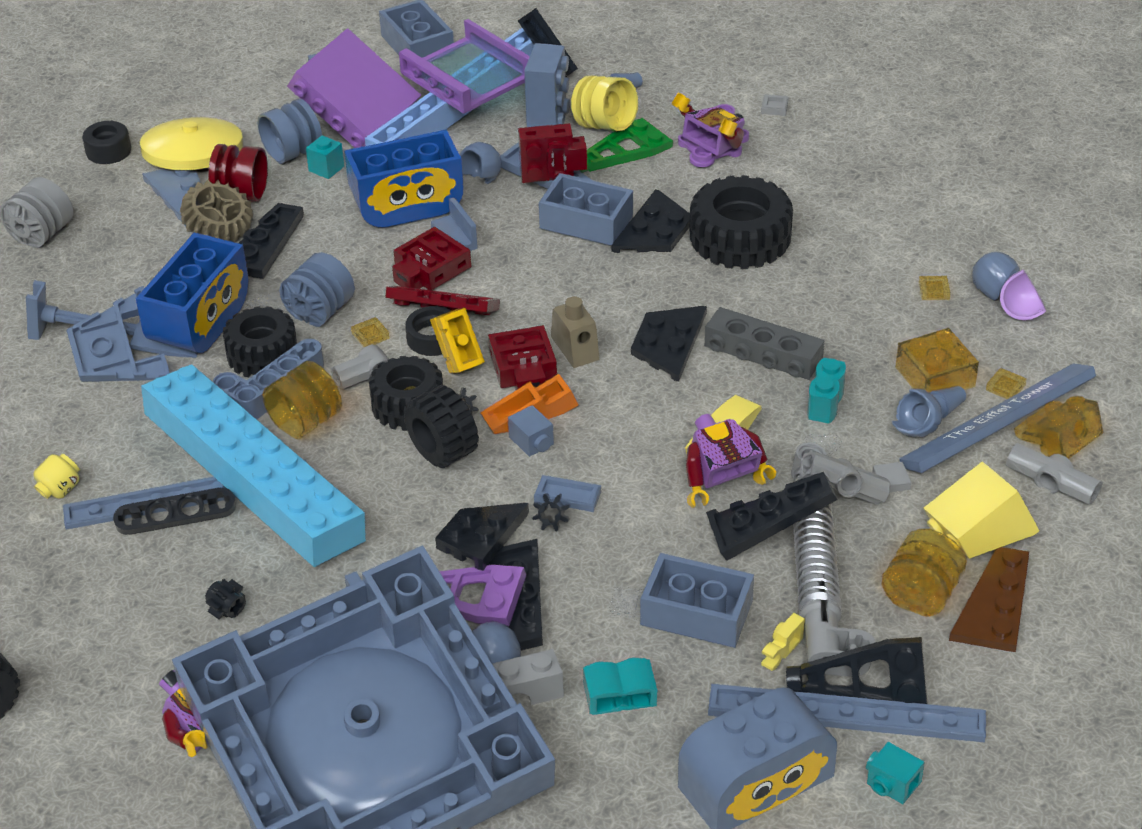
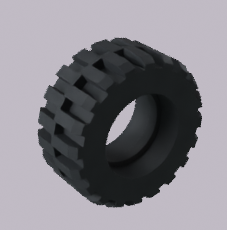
M733 175L727 176L726 179L722 180L720 178L715 179L711 184L707 183L698 190L690 203L689 237L692 246L696 252L699 251V255L705 260L710 258L711 263L715 265L724 264L725 268L733 269V266H737L740 269H748L749 266H755V268L763 267L765 262L770 264L777 260V256L781 257L790 246L793 221L792 202L782 188H777L776 184L771 181L765 182L763 178H749L747 175L734 177Z

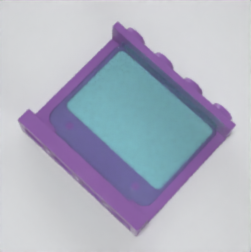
M469 19L464 20L465 38L424 58H421L407 48L399 52L401 74L463 114L524 84V70L530 57Z

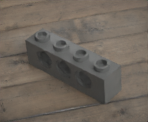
M722 307L718 308L705 326V347L711 348L716 352L721 351L736 356L741 360H749L761 364L769 369L773 368L789 373L793 377L810 380L816 371L817 364L823 359L824 339Z

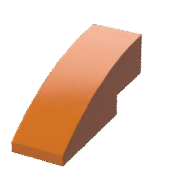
M557 374L534 388L531 382L527 383L480 413L492 432L498 434L509 432V416L531 405L547 419L570 411L579 406L561 375Z

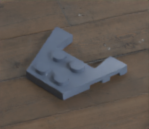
M144 286L135 289V294L123 299L121 297L113 302L114 306L104 312L99 313L97 311L66 330L81 382L154 380L170 374L164 353L134 361L123 320L139 316L136 297L143 291Z

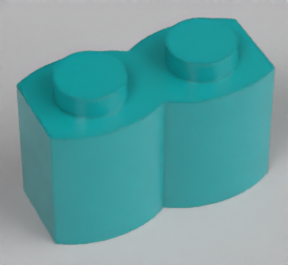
M823 358L817 364L815 378L809 386L807 410L809 420L829 424L835 419L838 403L844 395L846 364L844 361Z
M632 657L618 663L599 661L583 667V685L590 714L598 715L657 706L658 690L650 659Z

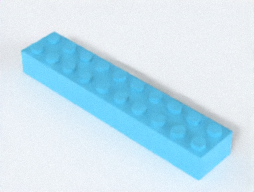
M191 364L182 367L177 371L141 385L144 414L313 567L366 541L365 512L195 366Z

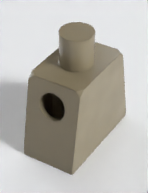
M576 296L567 298L565 304L553 309L551 337L572 367L576 368L600 360L597 328L594 319L583 306L582 299Z

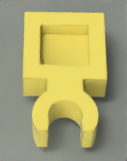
M793 613L785 622H780L773 633L774 641L769 642L762 650V654L766 656L761 662L762 666L771 671L775 670L782 658H786L801 642L804 635L805 618Z

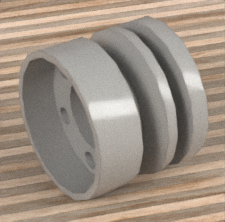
M43 177L33 178L0 207L1 222L7 232L16 241L34 248L42 246L71 221L73 217L72 204L66 193L57 184Z

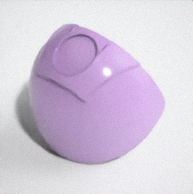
M1024 270L1014 273L1006 280L1000 293V302L1002 308L1009 316L1018 320H1030L1046 312L1039 294Z

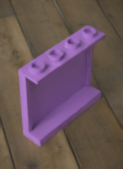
M348 28L298 69L287 85L295 95L307 102L315 113L323 118L354 148L366 146L365 137L413 105L421 97L418 91Z

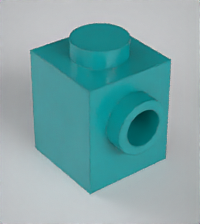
M321 135L306 147L309 172L330 179L345 167L342 143Z
M888 741L880 752L874 751L867 761V784L878 795L889 796L904 804L922 782L925 762Z

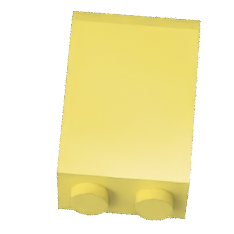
M983 461L924 507L925 512L930 518L927 521L930 529L938 537L943 534L945 536L944 540L954 552L960 550L969 559L1031 537L1040 531L1019 492Z

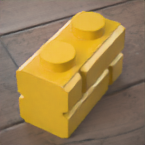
M466 308L456 309L430 319L443 357L447 359L446 365L449 373L461 372L485 362Z

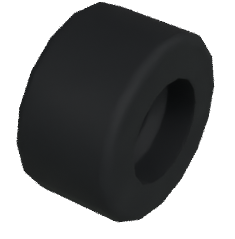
M112 120L97 122L87 127L83 132L82 139L88 160L93 163L113 164L125 159L131 153L128 130L120 122Z

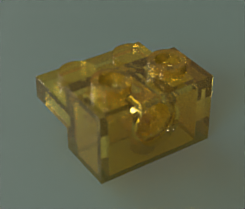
M1082 396L1070 397L1064 404L1060 401L1049 402L1014 428L1017 438L1039 444L1041 453L1045 456L1050 457L1053 454H1060L1068 459L1104 433L1098 401L1085 399Z

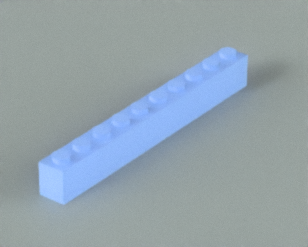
M523 28L504 40L525 54L531 55L534 44ZM484 54L455 74L453 78L469 87L478 95H484L521 75ZM430 92L365 137V145L369 146L446 130L469 112L463 114Z

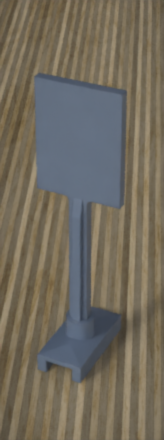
M34 280L33 295L27 294L28 339L39 340L46 328L47 322L56 323L57 321L75 325L91 316L59 310L56 306L47 305L46 282ZM140 321L138 324L123 322L126 334L133 335L130 342L131 349L156 354L164 353L167 356L196 358L198 355L197 352L147 339L143 334Z

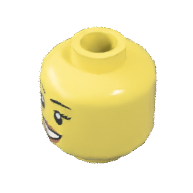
M52 454L35 469L33 476L37 484L34 488L46 499L51 495L55 498H63L78 484V472L80 469L65 454L60 456Z

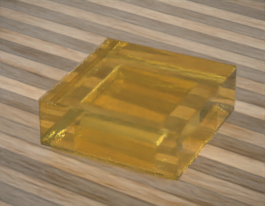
M919 276L918 283L922 300H950L947 276Z
M376 317L351 326L353 336L363 347L390 339L389 331Z
M1000 368L987 382L986 391L1009 399L1021 392L1026 386L1027 378Z

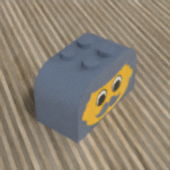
M777 688L704 723L686 739L681 747L678 758V788L710 829H733L834 777L837 741L792 689Z

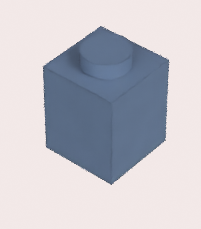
M533 405L508 417L509 438L529 457L538 452H545L550 446L554 445L553 424Z

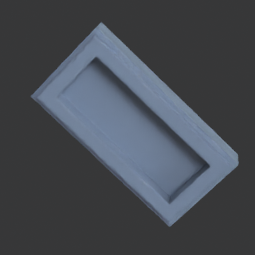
M542 475L534 494V502L545 503L543 499V494L545 493L549 494L550 499H555L557 495L562 494L560 501L563 505L570 504L571 507L569 508L594 512L601 494V485Z

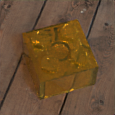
M950 328L898 343L895 368L912 388L931 392L960 386L964 390L976 386L979 361Z

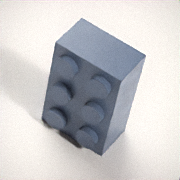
M415 0L379 11L381 36L398 55L400 51L407 48L421 58H424L454 43L453 31L424 0ZM453 53V54H451V55H449V56H447V57H445V58H443V59H441V60H444V59H447V58H450V57H454V56H455V53Z
M534 44L524 70L527 127L565 123V113L568 114L570 108V99L566 98V93L569 90V78L565 77V71L568 70L569 57L565 56V46Z
M561 173L558 174L539 201L540 229L607 245L613 244L633 217V190Z
M660 553L640 598V625L736 648L753 602L754 574Z

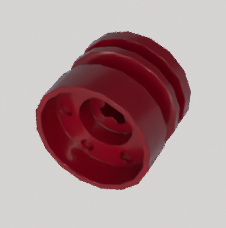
M217 144L211 154L208 180L212 184L219 180L222 185H226L229 182L231 188L239 187V193H246L248 201L259 202L266 189L268 177V161L265 150L262 147L244 146L239 151L236 145Z

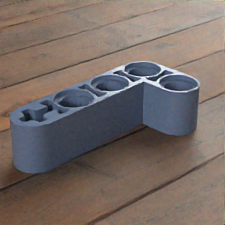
M315 339L302 340L248 380L232 372H224L217 375L213 379V383L255 419H258L324 369L321 343Z

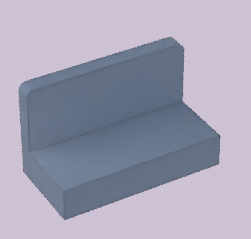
M454 197L450 198V215L432 220L431 228L437 227L469 248L470 251L478 249L476 224Z

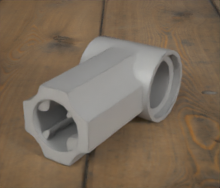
M368 345L360 351L358 357L333 366L331 368L332 376L340 389H345L372 377V371L378 369V365L382 362H388L389 358L377 345Z

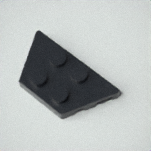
M655 189L613 242L611 252L620 253V249H637V253L650 251L671 252L690 227V213L660 190Z
M707 306L646 312L631 346V355L641 361H646L649 366L656 370L662 369L671 375V379L679 382L707 314Z
M528 503L460 509L435 537L436 549L446 554H451L462 562L469 558L475 561L476 569L484 571L486 566L529 513Z

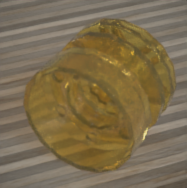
M307 360L289 371L287 376H282L265 387L262 394L265 408L274 424L294 439L304 437L317 428L318 423L321 424L340 412L342 407L340 392L331 376L320 365Z
M917 529L909 532L883 573L882 586L885 594L896 606L927 617L939 614L946 606L948 599L953 593V589L958 585L966 570L967 561L964 552L953 539L944 533L933 529Z

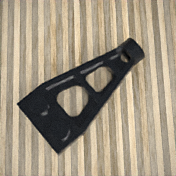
M922 637L885 639L836 655L801 664V666H787V688L792 689L794 692L927 704ZM876 660L886 661L889 665L890 684L885 688L864 684L860 679V668L864 664ZM849 666L852 672L853 683L849 686L829 684L826 681V670L833 667ZM806 674L808 681L803 682L802 675Z

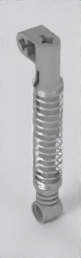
M803 443L797 447L791 470L794 482L803 479L799 474L800 461L805 453L813 450L826 455L825 450L815 443ZM831 503L802 519L799 523L793 524L799 616L805 618L808 662L876 642L875 638L866 631L838 628V622L841 619V598ZM871 662L864 664L860 668V675L867 673ZM849 666L833 667L825 672L827 675L852 676Z

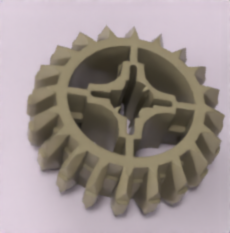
M209 180L204 185L198 182L195 187H190L185 196H183L180 207L182 224L186 225L187 232H195L236 242L239 237H243V234L250 228L253 217L251 201L247 200L246 193H239V187L231 188L229 182L226 185H222L219 180L215 184H212Z

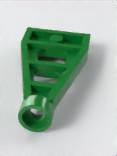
M644 118L636 119L625 130L614 131L587 149V170L579 171L582 173L651 157L672 148L673 140ZM625 139H631L640 148L627 151L619 143ZM609 149L615 155L603 157L600 153Z

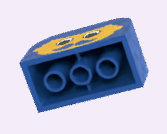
M447 129L344 150L349 187L362 217L373 226L389 227L440 216L450 212V198L454 197L458 203L462 199V159Z
M194 232L136 297L144 336L152 341L197 353L207 351L223 332V327L226 326L228 319H233L232 316L239 313L246 299L248 273L243 244Z

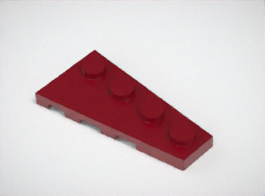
M401 286L386 287L385 298L394 299L393 304L410 305L411 301L420 303V307L438 305L445 306L451 311L466 308V310H473L474 314L491 315L492 311L499 310L500 308L499 298Z

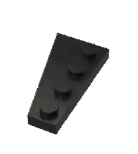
M278 203L258 220L259 225L256 228L248 229L243 234V239L239 244H243L249 277L264 279L303 218V207Z
M824 472L786 484L782 491L775 493L768 490L760 493L759 499L747 503L739 500L731 503L730 508L718 512L716 509L707 511L706 514L720 553L728 561L838 499L828 477Z
M537 538L503 546L488 564L524 567L526 578L510 625L508 626L514 631L521 651L543 646Z

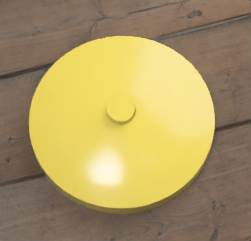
M191 117L168 121L151 128L140 139L142 157L154 166L171 170L209 168L211 154L217 144L236 145L239 151L243 148V137L239 127L225 120L208 117Z

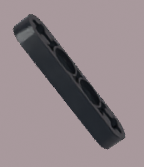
M213 488L125 504L115 511L113 521L119 533L132 535L224 518L235 511L236 502L233 493L229 489ZM218 498H224L226 502L225 508H219L217 504ZM203 500H207L209 512H205ZM188 502H194L199 505V510L194 515H186L182 512V507ZM164 508L168 511V515L162 521H155L151 518L153 510ZM142 511H145L147 523L142 522ZM125 515H131L133 519L132 525H125Z

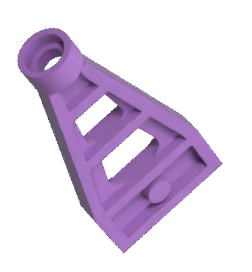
M487 565L484 571L478 570L475 567L439 571L445 582L452 584L450 590L454 595L455 604L465 620L477 624L497 621L507 626L510 625L526 578L524 567ZM474 583L486 584L480 603L470 604L459 600L465 585Z

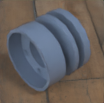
M303 99L293 100L291 103L284 104L281 109L274 108L258 116L257 125L261 141L268 154L279 164L295 159L299 156V152L306 154V147L322 135L321 127L314 111Z
M320 252L314 253L281 283L279 292L285 308L295 319L304 320L306 323L310 322V325L320 327L336 313V310L353 297L355 286L350 272L341 261L332 255Z

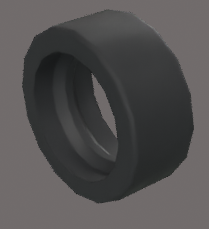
M428 306L411 313L405 321L406 339L410 349L425 356L442 355L436 335H425L418 331L432 326L430 319L448 313L451 310L439 306Z

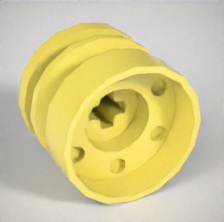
M585 76L578 81L573 90L571 109L574 119L584 128L622 131L628 128L636 117L638 95L632 82L626 78Z

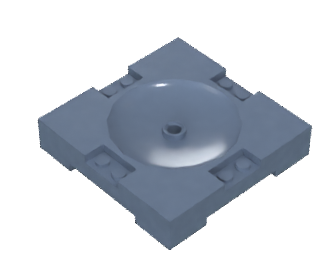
M423 545L362 572V581L239 636L237 630L172 659L179 688L201 731L204 732L206 741L220 768H223L249 819L252 829H469L554 786V756L521 703L517 704L505 686L457 608L452 591ZM362 719L368 720L365 723H357V721Z

